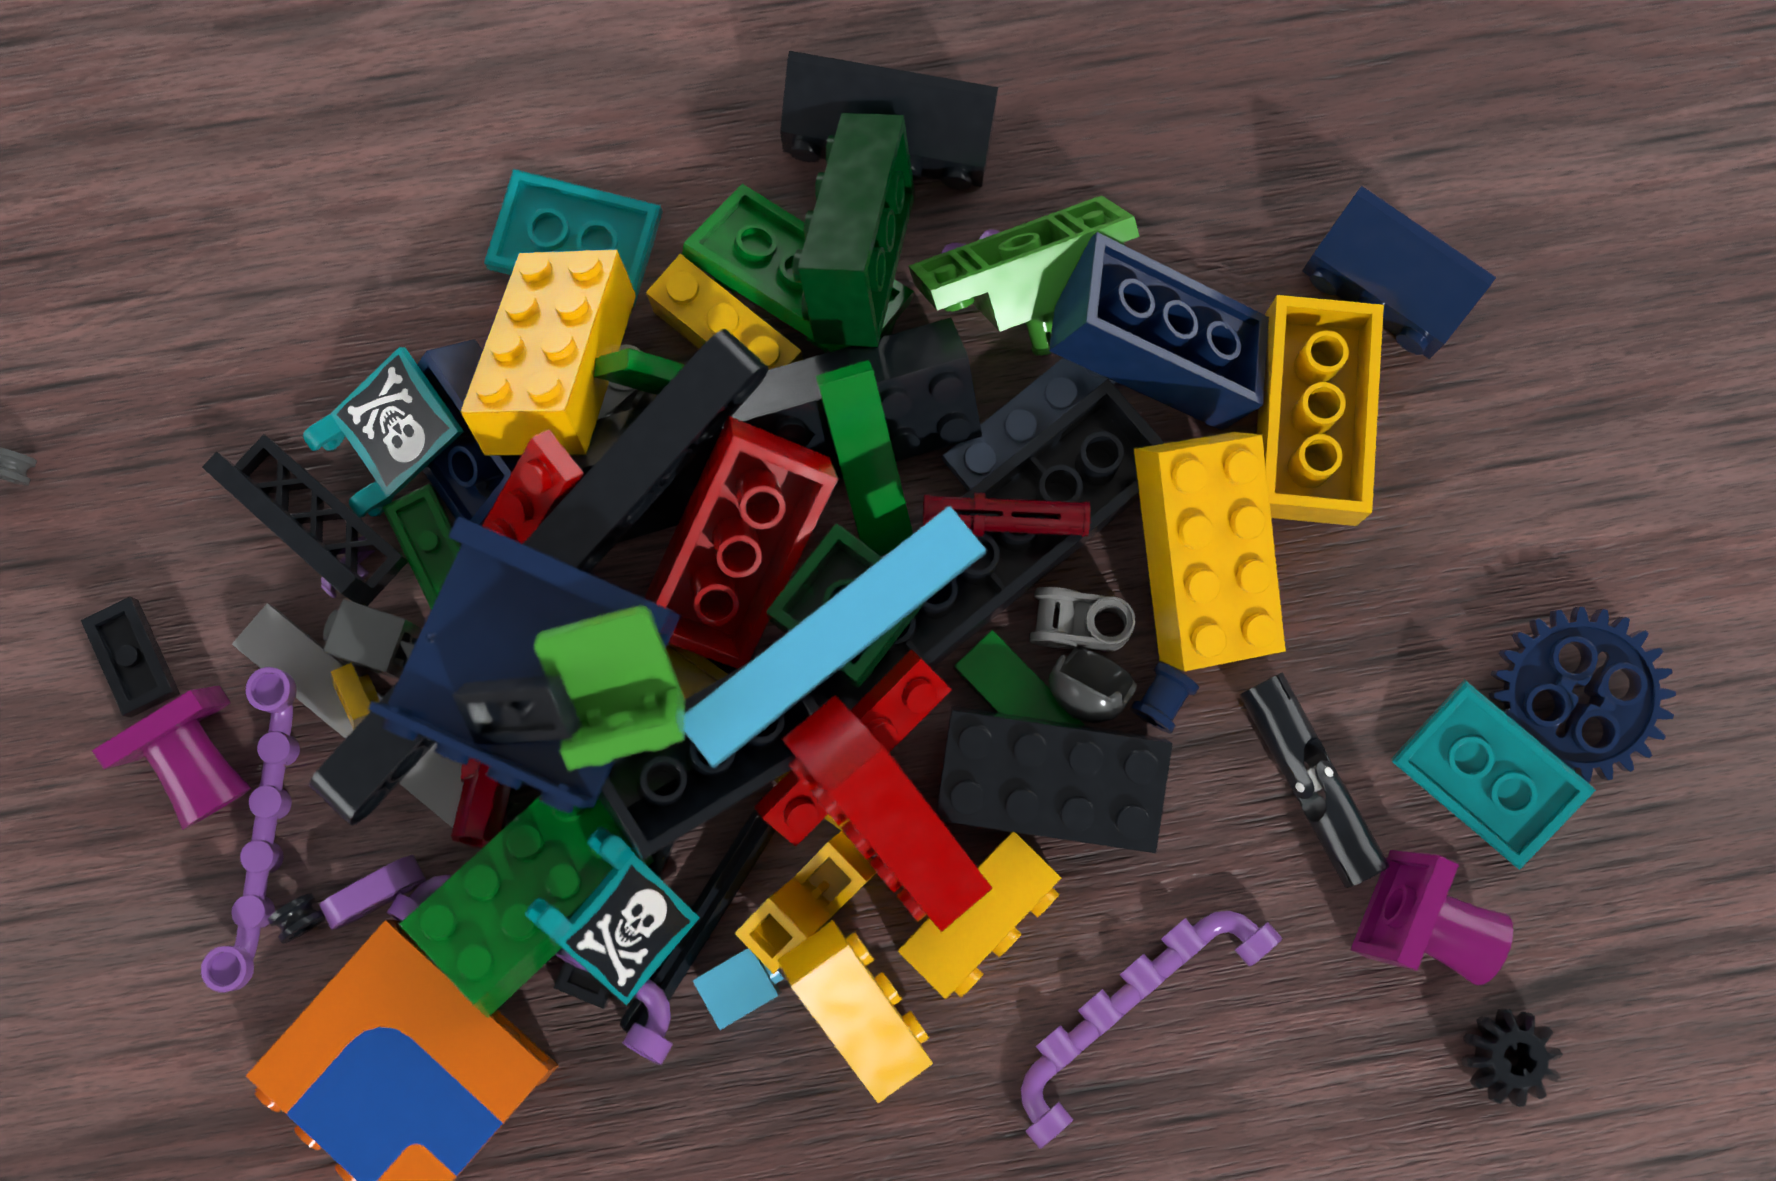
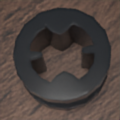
M312 893L302 895L285 904L267 919L271 926H278L281 929L278 938L282 944L302 936L325 919L322 910L316 911L313 908L315 898Z

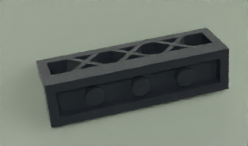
M265 434L257 440L235 465L216 451L202 466L207 473L336 590L355 603L368 607L409 562ZM271 454L277 459V481L256 483L249 476ZM290 472L293 473L297 478L290 479ZM311 489V511L290 514L288 512L289 491ZM269 493H276V500ZM324 502L332 509L324 510ZM344 519L346 521V542L325 545L323 543V521ZM311 523L310 531L303 524ZM358 532L367 540L358 541ZM379 550L387 559L365 581L357 574L358 552ZM345 554V562L337 555Z

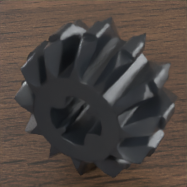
M1505 1008L1497 1010L1495 1021L1487 1016H1480L1476 1021L1482 1036L1467 1033L1463 1037L1464 1042L1476 1047L1475 1054L1465 1055L1461 1059L1464 1066L1479 1068L1470 1080L1472 1086L1477 1089L1488 1087V1099L1501 1104L1508 1097L1511 1104L1518 1107L1526 1105L1528 1093L1538 1099L1547 1097L1546 1088L1541 1080L1544 1078L1557 1081L1561 1078L1559 1073L1554 1069L1548 1068L1549 1060H1557L1563 1055L1559 1048L1545 1046L1553 1034L1550 1027L1542 1025L1535 1027V1016L1533 1014L1522 1011L1515 1018L1512 1011ZM1507 1048H1510L1511 1052L1519 1056L1516 1066H1512L1511 1062L1504 1058Z

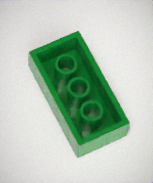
M539 796L399 924L463 995L487 1018L562 948L525 916V912L537 898H542L569 920L612 871L613 867L587 843L600 826L607 829L611 834L620 837L647 867L654 861L652 855L644 860L639 856L611 819L599 797L594 807L579 808L574 806L572 813H567L539 800Z

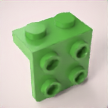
M636 606L547 630L537 635L535 651L546 676L561 675L582 725L571 739H565L561 742L560 752L568 770L588 765H604L618 757L644 750H661L674 742L684 740L685 698L649 609L643 606Z

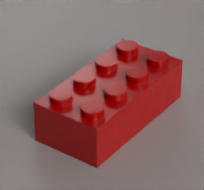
M728 416L644 599L680 615L679 621L668 642L669 644L737 669L750 661L769 622L766 611L786 587L838 480L828 456Z
M836 695L782 739L796 756L788 764L808 790L811 791L838 826L848 820L840 828L866 860L876 854L869 863L892 892H896L903 886L904 889L896 896L917 922L927 915L940 932H943L993 889L884 746Z

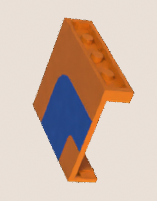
M385 920L247 1073L246 1077L257 1086L255 1095L261 1103L275 1112L282 1110L297 1124L294 1131L305 1144L315 1150L323 1148L337 1162L335 1170L344 1181H454L534 1088L544 1083L559 1065L498 1009L488 1018L480 1012L399 925L401 922L398 920Z

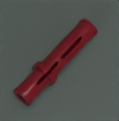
M974 492L973 498L940 497L924 494L922 527L950 506L955 512L1000 515V517L958 515L974 536L983 537L984 531L1070 534L1087 537L1089 534L1090 502L1086 501L1078 503L986 498L985 493ZM1012 515L1054 516L1057 519L1012 517Z

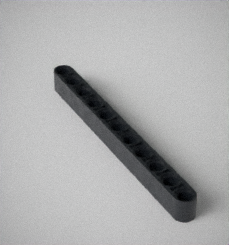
M728 330L718 331L698 350L529 536L523 545L589 574L721 429L728 416H732L757 389L768 372V365ZM397 683L379 703L388 704ZM370 711L315 772L309 786L349 825H355L364 820L380 805L436 741L419 733L415 741L398 736L382 727L386 718Z

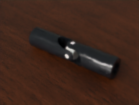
M1283 672L1240 694L1242 701L1281 772L1290 784L1305 816L1344 887L1349 888L1360 884L1389 868V863L1348 789L1331 763L1322 742ZM1304 761L1308 764L1310 769H1305ZM1323 788L1326 800L1318 795V790Z

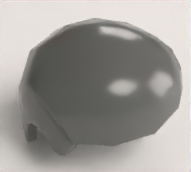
M1074 648L1067 657L1061 655L1055 663L1048 681L1049 689L1058 705L1073 718L1090 723L1109 721L1119 716L1132 698L1137 687L1131 674L1120 665L1099 653L1084 648Z

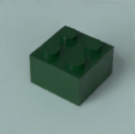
M836 523L768 608L766 613L770 622L785 634L789 633L879 562L882 557ZM925 602L836 671V673L858 689Z

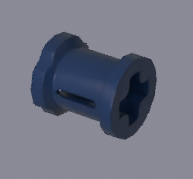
M1158 662L1154 668L1155 679L1141 701H1134L1130 710L1153 727L1171 734L1176 727L1173 723L1176 714L1188 695H1195L1199 686L1179 670Z

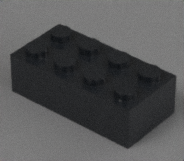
M951 706L936 815L944 822L1156 853L1173 743L1165 737Z

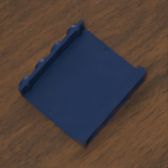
M458 516L449 538L462 543L388 704L371 702L368 710L386 718L382 727L398 736L415 741L419 733L438 742L434 751L445 758L467 765L471 757L490 766L486 775L499 783L519 789L523 781L542 790L543 792L539 800L551 807L567 813H572L574 806L579 808L594 807L615 759L600 766L588 765L568 770L560 752L562 740L475 745L453 694L466 682L546 676L535 651L536 637L541 632L632 607L643 606L650 610L666 649L680 615Z

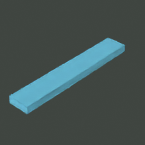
M948 506L685 714L684 731L711 766L715 768L983 556L986 549L955 511Z

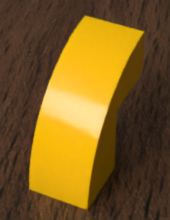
M840 831L790 881L771 895L735 932V935L774 974L781 967L777 959L820 930L877 873L869 863L872 858L870 857L866 860L845 833Z

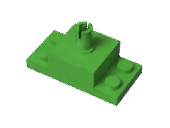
M1101 195L914 263L908 267L914 285L936 310L944 308L945 311H957L974 304L999 332L1026 322L1033 354L1047 355L1051 354L1049 344L1055 305L1090 238L1098 232L1124 245V242L1140 236L1135 217Z

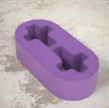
M409 855L380 868L322 901L319 906L330 928L335 930L395 900L399 893L406 894L418 887L426 879L414 855Z

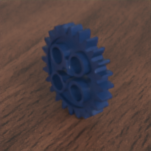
M1574 607L1570 615V622L1562 610L1550 611L1551 627L1540 618L1529 621L1534 636L1530 637L1522 632H1514L1511 635L1520 649L1517 652L1500 650L1498 653L1510 665L1508 670L1491 671V676L1504 682V689L1489 693V698L1504 701L1505 708L1502 709L1503 712L1571 769L1574 767V771L1588 783H1590L1593 768L1601 779L1612 780L1613 763L1623 771L1631 772L1634 770V765L1630 754L1634 753L1640 757L1650 758L1652 753L1644 741L1647 738L1665 739V734L1654 725L1657 719H1673L1674 714L1661 708L1660 702L1661 700L1676 696V691L1660 688L1659 681L1668 677L1673 672L1672 669L1655 668L1653 662L1663 653L1662 648L1644 650L1641 647L1649 634L1646 630H1639L1630 635L1626 634L1630 622L1629 618L1619 617L1609 626L1608 610H1596L1589 622L1585 607ZM1568 643L1577 647L1581 656L1578 668L1571 673L1563 669L1559 662L1560 650ZM1604 652L1607 658L1603 666L1599 667L1592 674L1596 668L1599 653ZM1618 669L1623 671L1629 679L1628 692L1620 699L1611 694L1608 684L1610 676ZM1575 685L1585 686L1584 693L1590 696L1588 704L1578 703L1579 697L1572 693ZM1542 690H1546L1552 695L1555 704L1553 713L1544 720L1538 718L1532 708L1534 697ZM1569 716L1564 735L1558 737L1556 729ZM1594 716L1603 726V735L1597 744L1589 746L1582 737V727L1587 719Z

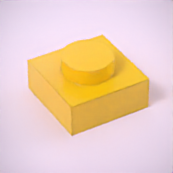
M351 662L330 672L332 685L354 730L370 713L368 708L371 702L379 703L380 700L369 675L366 674L358 678Z

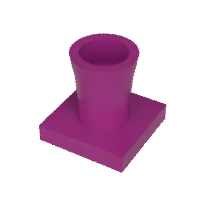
M220 685L189 690L92 750L103 769L135 762L146 757L171 801L182 830L214 814L252 789L230 766L200 724L206 718L231 704Z
M1390 850L1386 859L1390 866L1380 874L1350 950L1371 960L1415 971L1418 970L1422 957L1426 953L1447 965L1474 985L1479 986L1489 982L1499 972L1509 954L1513 940V923L1511 918L1505 913L1478 907L1447 895L1459 864L1440 855Z

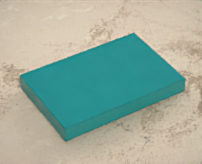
M513 169L484 264L488 270L511 275L519 253L618 250L636 293L633 304L635 306L663 211L661 205Z
M1465 679L1391 758L1396 766L1519 870L1596 791L1591 784Z

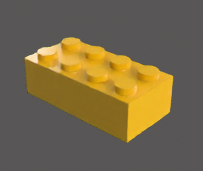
M618 250L519 253L461 409V414L484 455H522L531 438L547 430L552 432L569 455L587 454L609 381L594 377L595 359L599 358V356L619 351L636 298V293Z
M1277 295L1265 313L1269 317L1264 401L1263 406L1258 408L1257 434L1262 435L1271 518L1357 526L1372 514L1384 305Z
M1230 432L1134 449L1159 661L1185 672L1285 652L1262 435Z

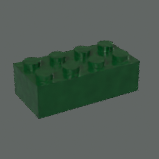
M841 113L836 134L829 135L827 139V166L825 172H819L816 178L815 209L808 210L805 216V244L803 250L797 249L795 252L793 277L795 283L802 284V317L804 321H810L815 344L878 347L915 197L904 115Z

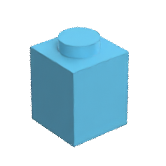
M747 948L692 981L719 1030L779 996L782 992L777 983L782 981L784 976L780 968L773 974Z

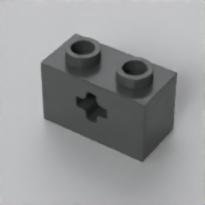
M343 599L339 610H334L325 624L323 639L326 641L323 651L348 663L352 662L355 666L399 680L422 629L406 619Z

